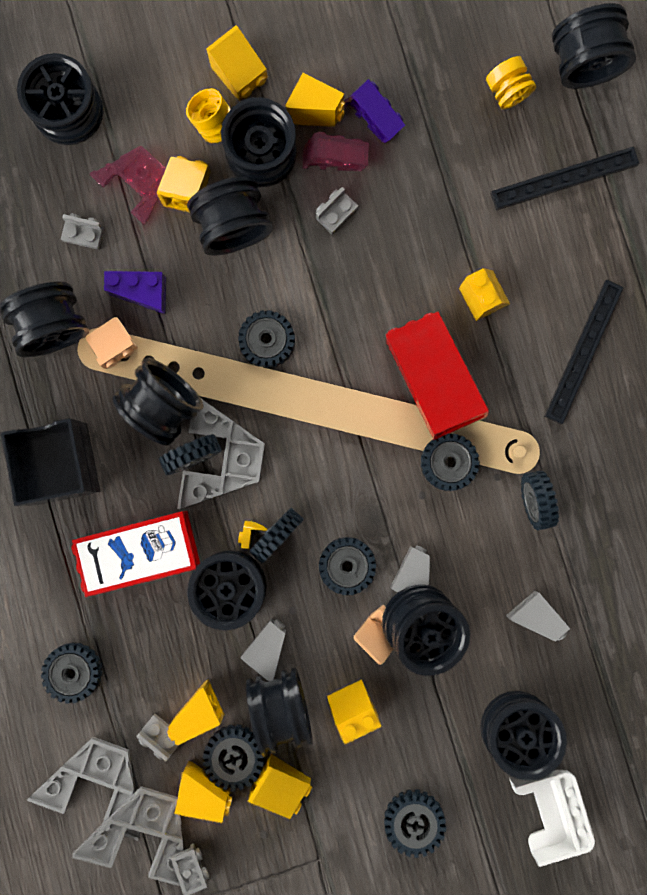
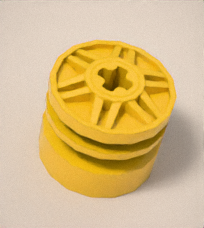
M515 56L502 62L486 77L491 91L497 92L495 98L499 101L498 104L501 109H508L519 104L529 97L537 87L531 75L525 74L527 67L521 56Z
M204 89L195 94L188 102L186 115L205 141L218 143L222 141V123L226 114L231 109L219 91Z

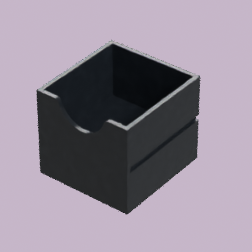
M68 418L54 421L49 425L0 432L14 506H36L101 492L87 423Z

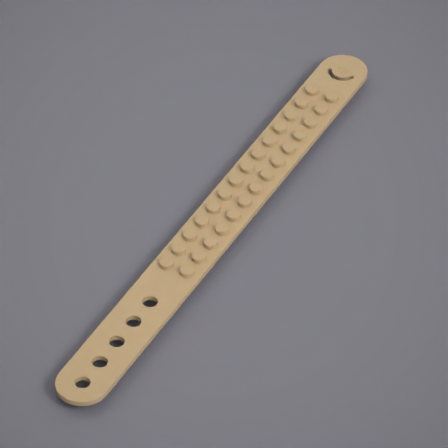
M97 328L89 330V333L96 330ZM130 335L138 349L130 355L127 361L119 360L112 368L105 369L97 362L96 359L98 357L87 342L86 337L80 339L78 343V356L81 362L92 370L136 380V368L141 365L145 357L153 356L155 360L166 366H169L172 362H177L180 365L177 374L190 384L201 397L423 451L426 445L433 439L417 405L133 335ZM197 368H202L205 372L204 377L200 380L193 377V372ZM477 421L450 433L464 436L472 442V445L476 447V452L479 454L478 459L481 466L521 474L534 468L539 460L540 449L537 441L532 435L524 431ZM516 439L517 443L512 444L508 449V456L513 461L510 463L505 456V448L510 441Z

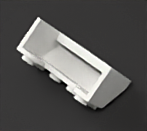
M555 770L546 777L530 781L516 779L512 776L509 777L512 789L516 794L526 795L534 792L544 829L533 832L529 836L528 844L531 854L539 867L581 855L593 849L595 844L576 778L572 773L565 770Z

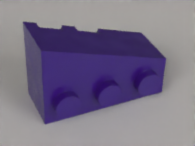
M369 79L344 101L346 106L350 104L357 111L355 115L359 119L363 117L369 124L367 127L383 143L392 139L405 126L402 116L392 109L390 101L380 94L378 86Z
M104 271V291L110 296L165 314L166 276L163 272Z

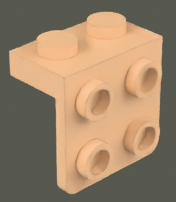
M117 317L112 318L86 336L87 342L98 357L96 359L97 362L105 369L112 368L119 360L129 357L138 349Z
M384 605L371 613L354 635V640L379 665L383 664L393 651L382 629Z

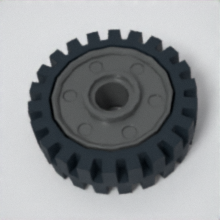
M262 310L259 313L255 312L252 316H248L246 321L242 323L238 336L239 347L244 357L253 365L265 368L277 367L283 364L292 354L295 345V334L290 322L283 315L271 310ZM266 335L272 337L271 342L268 344L262 342V338Z
M449 433L438 439H432L426 445L421 455L422 473L426 480L434 487L445 491H456L468 486L476 477L479 470L478 466L480 465L479 454L476 452V447L466 437ZM447 457H451L454 460V466L451 468L445 464Z
M544 471L522 475L521 492L523 494L521 495L524 500L523 505L526 508L525 512L526 514L528 513V519L533 528L538 531L557 526L559 522V513L557 512L559 507L556 504L558 501L555 498L556 493L555 490L553 491L550 478L547 477Z
M351 537L339 538L332 541L323 550L319 560V573L323 582L330 590L337 594L354 595L362 592L373 581L376 573V561L373 552L364 542ZM345 561L352 562L353 567L350 571L342 569V564Z
M69 643L56 648L48 655L43 662L45 664L41 668V671H43L41 679L44 680L42 685L43 687L46 686L47 689L45 691L47 694H52L51 698H57L58 702L65 701L66 704L71 702L77 703L90 696L96 690L101 681L103 671H101L102 663H99L100 658L95 655L96 652L93 649L90 650L89 646H83L82 643ZM69 668L75 671V677L69 675Z

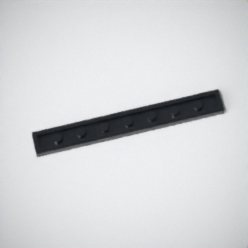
M634 146L493 190L490 194L497 211L636 167L640 163Z
M609 280L604 281L544 417L559 424L564 423L624 287Z

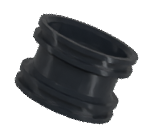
M51 53L35 58L22 71L17 85L18 100L22 109L43 136L57 144L75 145L86 141L94 135L103 119V102L81 63L65 54Z
M256 97L239 102L226 114L222 123L221 139L228 165L236 177L255 179L260 188L270 187L284 180L292 171L297 156L295 125L287 110L271 99ZM242 132H247L245 137L240 136ZM279 133L281 136L276 138L273 135ZM240 152H247L245 156H240ZM272 153H280V156L276 158ZM260 159L263 161V164L257 165L256 161Z
M233 177L221 180L204 187L189 199L187 207L191 213V218L193 222L201 224L203 228L199 240L203 245L202 248L205 254L211 256L230 254L257 244L272 232L273 225L269 214L266 211L259 210L257 204L261 199V193L255 179L250 177Z
M56 281L37 284L13 293L0 303V312L4 323L13 325L16 332L11 341L13 346L16 347L17 356L27 358L51 354L78 343L80 339L85 338L89 334V328L85 325V318L81 315H76L73 306L77 302V298L73 293V287L70 283Z
M145 358L135 370L136 381L132 385L123 384L119 391L114 394L112 400L120 415L134 429L148 439L168 446L181 434V422L184 419H194L197 416V412H200L204 405L197 392L175 371L155 359Z
M296 667L291 668V673H288L287 670H282L281 678L264 682L262 676H258L256 681H253L252 678L246 680V696L250 720L262 757L267 756L268 751H271L272 754L278 753V746L294 741L298 748L303 747V742H307L308 745L313 744L307 704Z

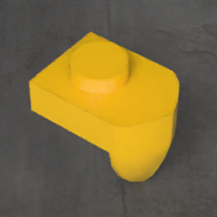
M245 521L243 532H239L238 538L241 548H250L252 530L267 531V528L253 521Z

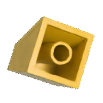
M237 25L206 48L211 68L239 101L242 98H247L252 93V90L257 86H262L268 79L266 67Z
M302 73L285 105V109L290 114L294 125L335 127L337 121H341L345 113L343 110L345 106L344 93Z
M177 156V158L170 157L157 190V195L163 206L189 212L187 207L189 199L195 193L207 187L210 175L208 165L200 160L195 162L189 161L182 156Z
M483 268L467 276L459 287L476 321L510 304L493 270Z
M209 679L200 686L168 726V736L171 741L175 742L176 746L219 726L225 714Z
M362 679L327 696L336 727L344 744L381 727L379 715Z
M271 754L262 768L258 779L251 787L248 802L291 819L293 813L297 814L299 812L302 798L307 797L312 789V786H310L311 778Z
M188 761L182 773L175 814L222 823L224 816H228L233 797L229 796L230 788L223 790L224 786L220 785L217 787L215 785L216 781L213 780L211 782L209 780L210 775H206L205 770L194 762Z

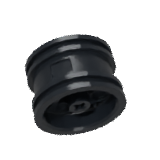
M616 3L594 5L570 15L555 27L552 32V42L554 43V51L557 55H560L559 74L561 76V84L564 87L582 89L605 83L626 72L636 62L634 44L628 39L626 32L629 27V21L624 6Z
M233 550L221 551L202 561L191 574L187 588L188 603L193 614L206 626L224 631L238 629L250 622L260 610L266 596V576L258 562L248 554ZM223 562H232L233 570H222ZM217 564V568H216V569L213 568V567H211V566ZM247 574L250 577V582L247 584L242 583L240 575ZM207 575L215 577L216 582L214 585L207 583ZM254 585L256 588V592L253 589H251ZM226 586H228V589H232L230 593L225 589ZM246 594L254 598L251 606L242 603ZM208 595L214 605L209 607L204 597ZM224 605H232L233 613L227 614L224 611Z
M421 584L406 587L392 597L385 607L382 615L383 634L390 646L395 650L402 664L409 671L422 676H436L452 669L467 652L471 635L469 624L464 615L452 604L445 594L434 586Z
M508 691L498 695L485 708L480 725L481 737L486 748L504 772L516 779L530 781L546 777L556 770L566 753V731L558 716L544 702L528 692ZM536 713V719L529 721V716ZM507 730V734L504 737H498L500 731ZM536 748L535 752L528 755L530 749ZM509 750L515 752L512 757L507 756Z

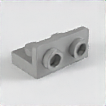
M343 187L339 190H334L329 196L330 199L326 203L320 204L316 209V220L331 234L358 209V205L345 193Z
M70 213V215L63 214L62 218L65 221L61 236L63 242L97 250L100 249L105 228L99 223V220L94 218L82 219L81 216Z
M154 714L136 737L142 746L153 750L154 755L158 759L167 762L179 745L176 746L175 742L171 741L168 736L169 724Z
M194 843L190 844L189 849L171 856L183 895H191L207 888V879H209L206 866L202 867L200 861L203 860L200 848L196 849Z

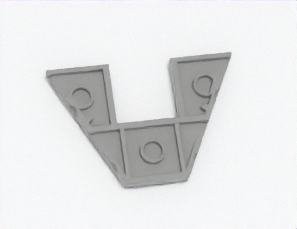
M202 400L203 409L197 412V416L190 421L189 433L206 436L215 434L216 437L227 438L221 476L183 471L177 509H182L260 482L265 443L204 400Z
M92 737L37 789L27 801L64 814L68 808L78 777L114 789L103 820L104 823L135 793L130 750ZM127 828L124 836L138 841L140 832Z
M141 786L73 852L72 857L112 868L126 829H132L162 838L148 874L149 878L180 886L171 861L172 855L184 851L181 817L175 814L178 797Z

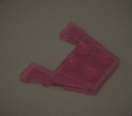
M139 146L120 156V159L113 163L105 164L106 166L98 171H92L89 175L103 188L115 175H119L143 198L134 207L131 214L145 225L157 202V190L166 168L146 149Z

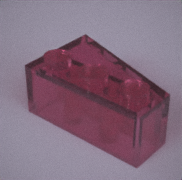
M324 132L314 133L303 147L302 169H308L309 165L320 166V170H326V166L338 167V171L361 172L368 165L369 143L362 142L361 139H345L344 136L340 135L329 136Z

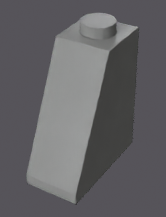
M418 545L415 548L410 546L390 586L392 590L399 592L413 585H429L430 556L425 554L426 549Z
M537 591L532 592L506 615L511 621L555 642L566 637L567 631L570 629Z
M270 619L241 656L244 662L267 681L274 679L286 633L285 625L277 619L275 621Z

